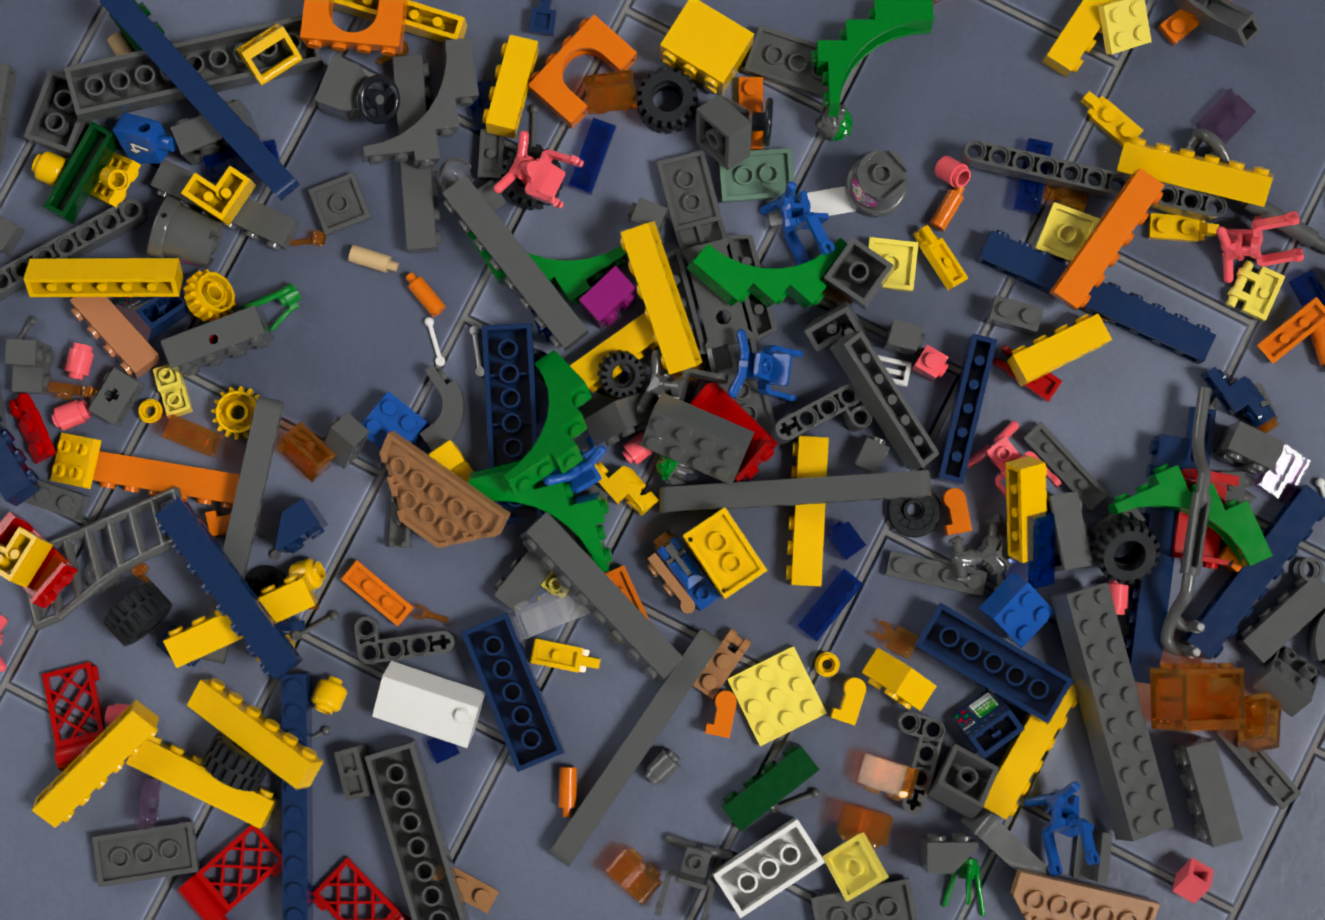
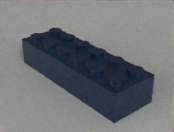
M941 602L915 644L917 649L1046 725L1051 721L1074 681L1072 678Z
M505 613L462 631L461 634L516 771H522L563 754L565 748L511 614Z

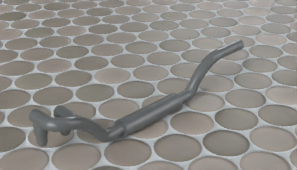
M1201 127L1193 130L1185 149L1195 151L1203 141L1211 147L1209 154L1220 157L1219 161L1229 163L1232 160L1226 145L1215 133ZM1235 200L1242 204V209L1255 216H1260L1261 219L1287 214L1268 201L1262 207ZM1300 221L1296 225L1277 228L1308 248L1312 246L1325 253V239L1319 236L1318 231Z
M1199 387L1192 427V455L1198 472L1196 493H1192L1180 567V573L1183 574L1181 589L1167 613L1160 633L1161 644L1168 653L1187 658L1198 657L1201 653L1200 649L1193 645L1176 643L1173 640L1175 628L1193 633H1200L1205 628L1202 622L1183 619L1181 614L1192 598L1195 578L1200 574L1212 497L1209 495L1211 470L1206 459L1204 446L1205 427L1211 395V388Z

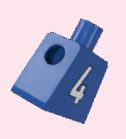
M123 113L113 128V132L127 157L137 163H161L169 151L173 152L177 148L175 138L167 136L161 123L156 120Z

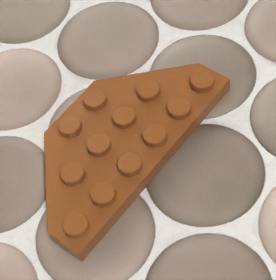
M395 431L387 434L379 454L382 463H386L389 473L387 480L392 497L395 496L399 510L397 514L399 521L437 548L501 534L510 516V512Z
M1017 869L1010 891L1025 920H1155L1160 906L1156 900Z

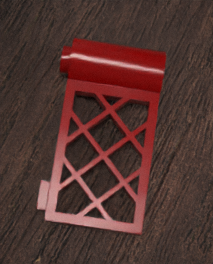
M92 662L42 674L56 745L55 760L60 771H64L105 730L96 681H100L98 666H93ZM86 669L88 679L81 686L73 681V678L78 671ZM60 676L66 680L59 693L52 689L50 678ZM70 683L81 689L74 701L63 696ZM85 692L92 696L93 700L88 711L78 705ZM60 699L71 704L64 717L56 712L55 706ZM75 707L85 713L78 726L68 720ZM89 716L97 721L98 731L89 733L82 729ZM65 723L76 729L69 739L62 740L60 730Z
M250 825L200 871L186 881L177 892L202 920H228L229 918L226 914L268 876L272 874L276 877L282 871V853L261 829ZM253 830L260 837L259 848L245 847L246 836ZM240 841H242L241 847H235ZM263 842H264L269 848H263ZM230 850H241L240 865L226 864L227 853ZM245 850L259 851L258 866L244 865ZM263 851L273 852L279 861L273 866H262ZM223 857L222 864H216ZM211 867H222L221 882H211L204 873ZM226 868H240L239 883L225 882ZM243 868L258 869L257 880L253 884L242 883ZM261 869H266L267 871L261 876ZM214 885H220V891ZM224 886H238V896L231 903L223 896ZM242 887H248V888L242 893Z
M349 857L312 893L315 896L313 902L322 912L327 909L337 920H412L400 911ZM347 866L354 871V883H341V872ZM337 877V883H331ZM327 886H337V901H328L321 892ZM341 886H354V901H341ZM359 886H368L372 890V901H358ZM332 904H337V910ZM341 904H354V919H345L341 915ZM358 904H372L371 919H358ZM376 904H385L392 912L385 919H376Z

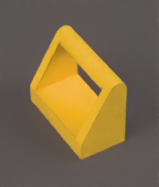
M278 23L236 49L261 86L303 60L285 28ZM282 39L292 55L260 74L251 58Z

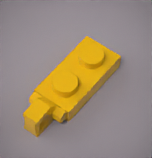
M1089 91L1080 101L1089 109L1087 111V114L1090 116L1089 119L1122 148L1127 139L1131 140L1132 137H1138L1144 131L1103 96L1098 98Z
M1151 213L1149 214L1148 239L1183 242L1204 241L1205 236H1216L1219 224L1206 223V221L1180 215Z
M928 225L920 228L913 234L916 241L919 242L920 249H922V252L948 291L968 279V276L944 239H939L934 235Z
M535 638L530 663L585 673L586 667L599 669L601 659L589 657L590 650H585L581 647Z

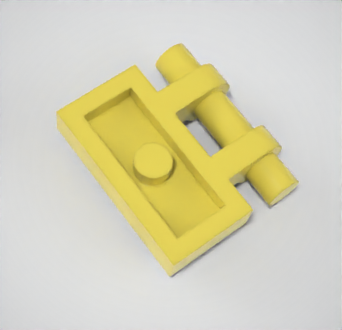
M1245 260L1242 268H1239L1237 271V280L1233 288L1231 287L1228 291L1227 296L1229 297L1225 305L1235 308L1237 301H1242L1244 305L1241 312L1263 322L1266 321L1286 276L1264 266L1256 274L1251 271L1254 263ZM1246 281L1253 283L1249 294L1242 291Z

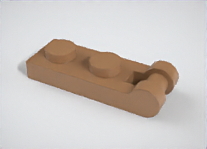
M656 553L652 554L647 558L650 562L647 565L649 570L655 577L660 575L664 579L665 583L662 586L671 597L675 594L681 601L680 608L684 613L693 612L695 609L694 601Z
M733 628L727 633L721 645L693 684L694 687L711 699L716 696L752 643L747 638L743 639L738 636V632ZM730 643L738 647L735 654L727 649Z

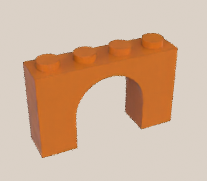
M304 0L300 38L307 47L312 49H321L322 46L331 47L335 51H346V48L356 49V52L370 54L371 51H378L385 56H395V53L402 54L408 0H379L376 19L367 29L360 32H346L334 24V0Z
M595 14L590 19L585 18L578 26L579 31L574 36H568L561 45L563 48L557 54H551L545 62L546 66L541 71L537 70L529 79L530 83L528 86L530 92L571 129L585 117L589 110L588 105L564 83L563 75L567 65L578 56L593 55L602 59L622 77L638 59L637 52Z

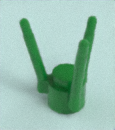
M290 283L276 292L243 305L241 309L243 310L254 305L258 307L278 298L283 307L287 305L289 307L269 328L270 331H274L292 311L299 308L297 302L302 298L293 283Z
M968 858L951 874L942 903L943 907H946L957 873H959V878L966 879L965 895L967 905L971 904V880H974L975 877L980 915L982 917L985 916L980 865H977L978 859Z

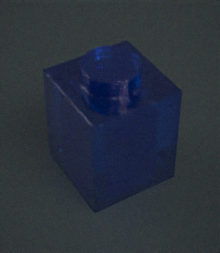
M839 521L829 529L831 534L827 538L844 561L866 546L849 521L845 524Z

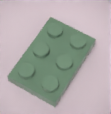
M792 148L750 151V157L730 170H726L719 163L722 203L771 200L782 196L788 182H794Z

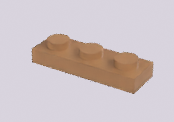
M437 865V873L433 879L440 881L445 877L446 872L442 866ZM454 866L464 901L487 914L499 890Z

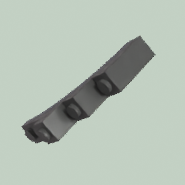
M1172 0L1176 8L1195 14L1203 32L1242 47H1246L1262 30L1253 12L1229 0Z
M470 38L445 40L442 47L443 72L441 85L430 109L415 125L402 134L382 143L363 146L361 150L362 162L376 165L388 159H393L394 162L407 161L408 157H411L412 166H419L420 169H429L438 163L440 155L436 135H439L440 138L453 136L460 127L456 104H459L460 107L470 106L473 102H476L479 96Z

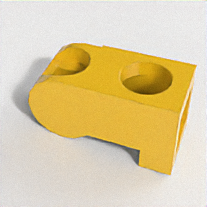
M851 677L843 684L844 695L839 709L832 707L829 717L855 726L866 693V685L863 680Z

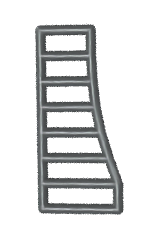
M178 487L170 488L49 541L56 549L63 546L65 558L78 569L71 581L75 597L64 606L60 592L52 603L55 613L43 618L40 606L32 604L29 601L32 596L26 592L34 628L41 630L64 620L102 587L126 571L172 549L171 544L174 541L160 531L157 526L159 521L155 515L161 511V503L170 499L174 501L178 497L182 498L181 490ZM150 508L159 544L147 549L138 513ZM128 518L137 555L125 561L116 523ZM103 528H107L116 567L105 574L94 532ZM82 537H85L95 581L85 589L72 543Z

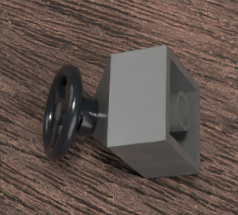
M332 55L315 97V102L323 113L349 123L363 116L373 124H384L396 115L400 105V93L397 85L391 78L381 74L372 75L367 78L359 64ZM375 82H383L388 87L383 91L373 89L371 85ZM393 95L391 109L384 115L383 106L386 103V99ZM375 109L376 116L371 115L369 111Z
M721 95L714 97L696 109V143L726 170H730L750 157L752 131H764L763 145L765 147L770 146L773 99H766L765 112H752Z

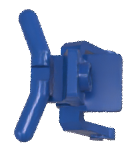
M790 181L782 196L761 206L760 213L767 215L780 209L781 217H783L784 238L798 266L811 261L796 233L798 230H810L820 253L823 255L833 252L835 246L829 240L822 226L829 219L828 213L810 212L811 204L807 191H800L794 196L797 185L795 182Z
M738 329L736 337L740 351L739 367L728 390L729 397H736L745 379L748 378L758 381L757 390L762 395L782 399L785 402H797V396L771 390L770 385H789L792 357L803 358V351L777 345H767L763 348V352L750 353L746 332L743 329Z
M591 436L587 437L585 440L589 450L585 452L580 450L583 461L564 474L558 469L551 472L552 475L544 477V484L550 486L571 482L575 494L588 489L602 479L594 465L604 456L607 451L604 445L596 447Z
M1073 781L1065 788L1056 791V794L1027 796L1023 799V804L1027 807L1048 805L1046 810L1051 819L1049 827L1043 829L1042 838L1048 859V871L1051 876H1057L1063 872L1054 839V833L1056 832L1070 838L1080 835L1087 864L1095 865L1100 863V857L1096 852L1092 836L1094 825L1085 818H1079V796L1074 794L1080 789V784L1077 781Z

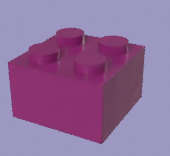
M615 266L579 300L581 308L600 328H603L605 325L609 327L618 319L617 314L623 308L628 310L636 302V287Z

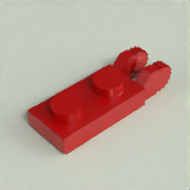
M1003 345L1000 349L1001 352L1009 358L1013 356V350ZM994 358L992 363L1018 382L1010 366L1003 360ZM1048 373L1023 386L1044 401L1049 402L1063 381Z
M22 393L18 395L17 399L11 400L8 406L11 415L17 418L19 429L25 438L29 453L32 455L35 464L42 463L53 456L56 451L39 410L36 409L34 401L30 397L31 395Z

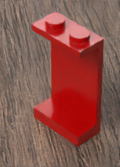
M718 383L706 384L690 403L695 407L754 432L739 468V474L735 477L738 482L745 479L751 480L759 472L757 467L762 462H767L774 455L775 451L773 449L778 443L733 398L729 397L728 393Z
M1196 468L1182 470V475L1188 487L1197 483L1198 472ZM1211 471L1210 483L1214 484L1222 504H1224L1227 486H1239L1240 476ZM1177 511L1171 557L1181 559L1182 561L1189 515ZM1208 526L1201 561L1202 567L1217 569L1218 565H1228L1229 560L1218 559L1220 536Z
M9 511L0 522V543L6 546L18 527L45 539L28 521ZM52 546L28 587H21L32 596L29 600L32 604L46 609L56 600L61 590L72 581L78 569Z

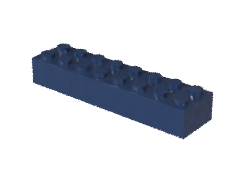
M532 323L482 326L489 468L522 461L539 438L536 368L534 364V331ZM494 501L510 512L506 524L533 523L543 514V510L534 506L517 502Z

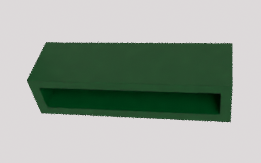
M91 122L43 205L44 208L74 224L98 181L101 170L106 167L120 144L113 132Z
M794 744L789 746L782 752L784 757L779 761L775 762L773 759L762 768L764 772L757 778L755 775H752L743 782L744 788L738 793L733 790L722 799L725 802L721 805L722 809L740 832L819 771V768L800 744L797 747Z

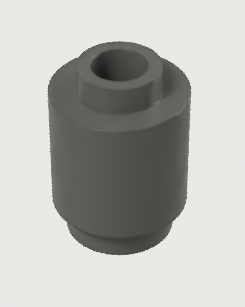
M663 749L646 766L647 769L644 771V774L656 786H659L661 783L664 784L681 767L678 763L681 759L673 750L670 749L667 752Z

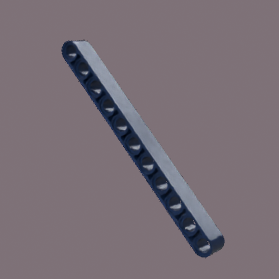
M98 0L281 201L300 185L133 0Z

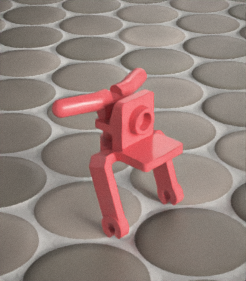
M521 131L514 163L509 172L494 185V192L498 194L503 192L518 178L526 186V193L533 199L562 209L564 203L555 198V195L566 173L551 162L555 159L582 168L584 161L580 160L577 156H569L550 149L543 151L540 158L534 159L527 155L529 133Z
M1292 211L1285 215L1261 219L1260 216H1255L1251 229H1226L1225 227H1218L1216 233L1221 249L1224 251L1222 253L1224 282L1231 283L1233 281V260L1243 261L1245 256L1256 259L1257 265L1260 266L1304 260L1301 248L1261 255L1260 250L1263 242L1262 230L1296 225L1300 223L1298 212Z
M1011 421L993 439L995 443L991 446L987 444L971 455L967 468H971L989 456L990 462L1000 470V475L995 478V486L1005 498L1006 488L1001 483V480L1006 479V462L1028 456L1039 459L1034 452L1029 451L1021 456L1008 440L1019 428L1017 421ZM1046 467V477L1057 488L1062 482Z

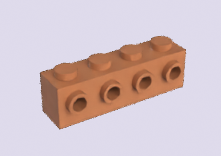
M73 297L70 300L72 307L70 312L79 322L83 320L89 326L86 329L95 340L98 338L102 340L105 344L103 346L104 350L110 357L116 356L121 361L119 366L128 376L132 374L138 379L160 362L159 354L107 297Z

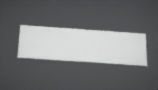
M845 186L807 193L811 204L810 212L828 213L831 216L857 211L846 197ZM776 199L766 200V203H769ZM780 209L769 213L771 226L782 224L783 217H781Z

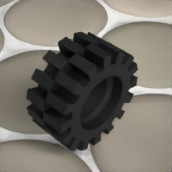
M617 350V353L609 352L610 356H604L602 358L604 362L598 365L600 371H597V375L600 377L598 379L599 382L613 396L616 395L622 398V395L629 397L631 392L635 394L637 392L635 389L642 387L641 380H645L643 375L645 370L642 367V363L626 350L625 352ZM619 365H626L630 369L629 378L624 382H616L612 377L613 370Z

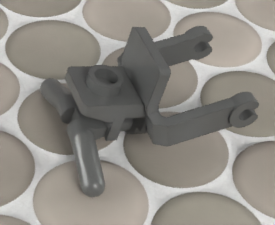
M656 349L652 352L650 376L648 379L650 385L646 386L645 393L636 410L640 414L645 413L651 401L657 403L662 392L690 404L694 388L687 381L688 377L727 385L729 376L723 373L716 374L694 368L683 370L682 376L675 380L669 374L661 376L662 353Z
M669 833L665 837L666 842L684 849L686 852L680 872L670 870L666 874L654 914L661 916L670 878L675 876V882L702 890H706V887L709 886L701 920H708V913L715 890L713 881L705 879L710 858L729 860L732 858L733 853L728 849L703 845V848L696 847L695 842Z

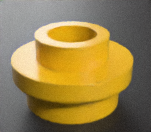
M146 399L138 407V416L146 423H156L163 415L162 405L154 399ZM150 407L155 409V413L152 416H149L147 413Z
M821 653L815 660V669L821 676L831 677L839 670V659L833 653ZM830 660L832 663L831 668L824 669L823 661Z

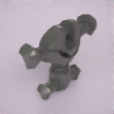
M996 513L991 518L984 519L983 523L989 524L988 535L984 536L978 550L970 548L964 552L962 544L964 538H961L959 535L949 539V543L953 545L954 552L951 557V563L954 564L957 572V578H954L955 582L965 584L970 579L967 577L966 566L974 568L979 564L986 569L990 576H995L998 586L993 588L994 591L1006 579L1004 572L1008 571L1018 561L1008 556V541L1005 537L998 535L999 524L1004 522L1002 516Z

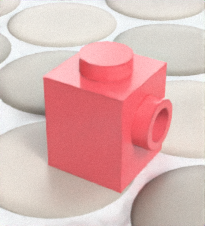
M927 344L922 349L911 369L933 381L937 376L942 377L949 366L945 363L948 356Z
M1191 858L1176 873L1172 891L1195 904L1211 888L1214 870Z

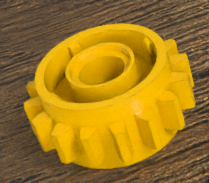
M206 269L203 272H196L186 280L188 285L183 288L185 290L184 299L187 307L196 317L204 322H212L233 313L231 308L236 306L234 302L235 294L231 284L225 277L216 271L209 272Z
M239 386L238 391L230 387L229 393L221 392L222 398L214 401L217 407L212 409V412L216 414L213 422L220 424L217 428L218 431L223 432L226 430L225 436L228 438L234 434L236 440H240L241 435L248 439L256 402L261 395L258 394L253 397L254 390L249 388L245 393V387ZM243 407L245 415L237 420L235 418V411L237 408Z

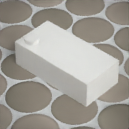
M391 661L382 676L372 717L467 748L475 732L485 692Z
M794 817L711 873L741 919L825 863L798 819Z

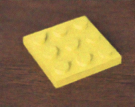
M794 646L727 678L760 746L827 714Z

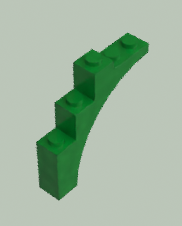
M874 0L873 9H868V19H846L845 29H840V40H817V48L812 50L811 60L812 65H816V75H822V86H827V92H823V107H828V117H838L843 86L851 71L865 56L892 40L910 35L931 33L934 21L933 0Z
M471 231L467 233L469 238L473 242V240L476 239V237L473 235ZM475 245L499 283L503 281L507 276L501 269L497 272L488 261L491 258L486 250L481 252ZM622 246L599 256L571 261L547 259L528 253L551 284L555 281L557 282L571 305L574 303L580 304L579 300L591 289L588 284L590 281L592 283L600 281L605 276L604 272L611 268L613 269L615 266L620 268L626 263L625 259L627 258V252L623 250Z
M840 237L833 242L835 246L833 252H828L826 255L821 254L815 259L798 266L780 269L759 268L740 263L723 255L707 244L686 268L730 306L737 302L742 304L751 293L767 308L774 303L779 305L789 295L803 309H806L810 305L815 307L824 297L822 292L826 285L822 281H824V277L829 271L828 268L832 263H835L848 243Z
M555 350L534 363L541 380L548 388L549 408L542 433L531 451L518 465L504 475V479L515 497L528 490L554 470L558 469L564 474L583 461L579 448L572 439L588 429L582 413L577 408L585 404L592 397L586 382Z
M521 461L471 473L468 479L469 484L491 500L517 502L534 506L552 514L565 523L582 540L592 555L595 564L603 572L609 571L610 562H613V556L610 547L606 548L605 546L606 531L604 525L600 524L605 523L607 513H609V505L606 498L602 499L601 492L571 498L574 497L571 482L547 486L542 480L515 497L510 491L504 475Z
M1167 463L1153 469L1155 474L1148 476L1150 483L1135 488L1137 493L1128 496L1127 492L1113 498L1114 503L1107 507L1111 515L1141 507L1168 508L1189 515L1192 493H1196L1197 483L1188 487L1179 466L1169 467ZM1210 483L1209 495L1212 497L1207 526L1215 531L1231 548L1241 567L1254 565L1273 556L1248 500L1238 502L1237 499L1222 504L1214 484Z

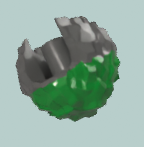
M840 104L838 117H828V107H823L820 111L821 115L815 121V126L821 136L828 141L843 140L846 135L850 136L853 124L852 115L845 104Z
M661 454L656 463L657 472L666 484L672 486L686 485L684 482L686 473L693 474L694 471L693 468Z

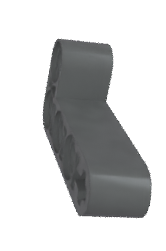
M848 384L784 417L771 428L770 435L778 444H785L838 415L841 416L844 424L850 431L859 432L870 425L872 413L856 388ZM843 392L850 395L851 403H847L842 399ZM822 403L830 407V414H825L821 410ZM854 414H859L862 417V425L855 422ZM800 415H806L809 418L810 424L808 426L801 423ZM792 424L793 429L788 433H780L781 429H785Z
M373 617L358 619L354 627L357 654L359 659L365 664L448 653L457 644L456 636L450 631H437L382 639L380 624ZM365 621H370L373 625V631L369 635L362 632V624ZM442 635H445L446 639H450V644L446 645V649H444L443 645L433 646L435 651H431L432 641L441 640L443 638ZM418 638L423 639L426 643V648L421 653L414 649V642ZM393 642H397L401 646V652L398 656L392 655L389 651V647ZM369 645L376 649V656L372 660L365 656V649Z
M905 710L897 715L896 726L900 731L916 736L900 795V805L906 812L918 814L923 810L945 734V727L936 718ZM911 715L914 719V725L910 729H904L902 720L905 716ZM935 722L938 726V731L935 735L929 736L926 732V727L929 723ZM923 747L931 749V756L927 760H922L919 755ZM917 771H923L925 775L924 781L920 784L913 782V775ZM910 786L917 790H922L921 793L915 792L914 798L918 803L917 805L913 804L911 808L906 802L907 799L913 798L914 791L909 789Z
M982 808L973 820L966 816L960 820L1015 872H1017V869L1050 875L1048 867L985 808Z

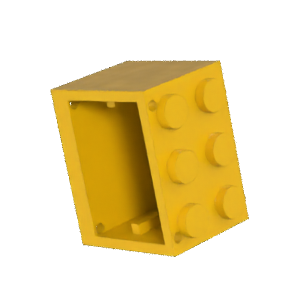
M688 0L660 44V59L663 60L662 63L666 67H674L673 70L675 68L683 71L684 76L688 74L691 77V82L698 81L704 85L703 88L710 94L716 95L717 93L722 96L751 51L754 33L700 0Z
M723 508L682 537L723 599H726L767 571L726 508Z

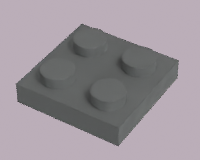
M354 172L308 189L326 236L372 219Z

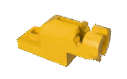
M600 461L594 465L602 478L598 483L617 505L626 498V503L642 516L659 502L652 492L640 495L642 490L645 489L646 484L633 469L622 466L608 478L606 474L609 471Z

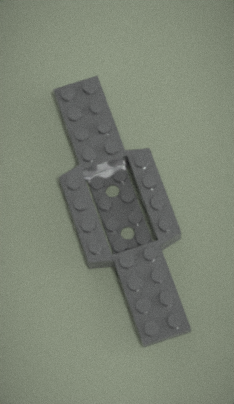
M704 150L656 162L678 245L677 249L666 254L700 356H707L712 373H723L729 376L727 385L719 384L728 393L739 367L740 351L736 337L737 330H745L750 353L756 354V343L776 333L777 326L772 307L767 308L750 293L743 302L750 330H748L742 304L737 302L730 306L689 270L708 340L706 344L704 343L682 256L686 258L689 265L699 251L709 244L723 255L729 257L728 246L732 259L759 268L761 266L752 235H727ZM727 311L731 316L729 323L724 325L718 323L716 320L717 313ZM746 378L738 395L733 399L770 435L771 428L776 422L769 396L759 393L757 390L758 381L756 379Z

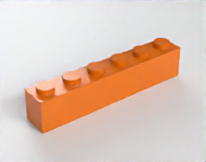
M1143 169L1135 170L1049 293L1073 310L1079 307L1083 308L1091 298L1089 293L1094 286L1097 288L1104 280L1106 275L1103 273L1108 266L1112 267L1119 259L1118 251L1123 245L1126 247L1133 239L1134 234L1132 231L1137 225L1141 226L1147 219L1149 214L1146 211L1151 204L1155 206L1163 196L1161 190L1165 185Z
M99 451L93 480L100 482L99 487L115 489L116 484L124 486V491L139 493V489L149 490L148 495L153 496L170 488L178 487L181 490L183 499L187 500L188 497L197 498L196 503L211 505L212 501L221 502V507L232 509L240 474Z

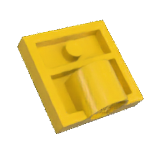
M113 153L106 167L101 170L100 177L90 195L117 207L125 199L126 190L130 183L136 180L141 165L132 159Z
M61 433L50 481L91 489L102 441Z

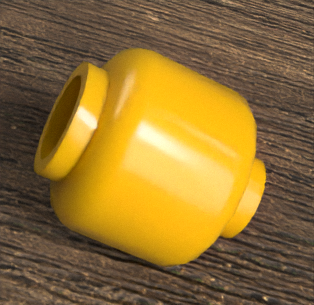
M46 151L36 156L32 164V172H34L36 180L54 187L67 166L68 160L53 152Z
M312 558L292 564L287 578L294 574H297L298 577L306 575L312 590L320 588L326 577L323 565Z
M329 676L328 680L320 679L311 696V702L314 704L313 708L327 715L339 712L348 693L347 689L342 686L343 681L333 676Z

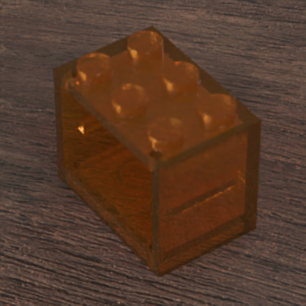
M1216 662L1197 663V667L1196 663H1160V668H1150L1151 729L1173 731L1245 729L1244 668H1233V663H1217L1216 667Z

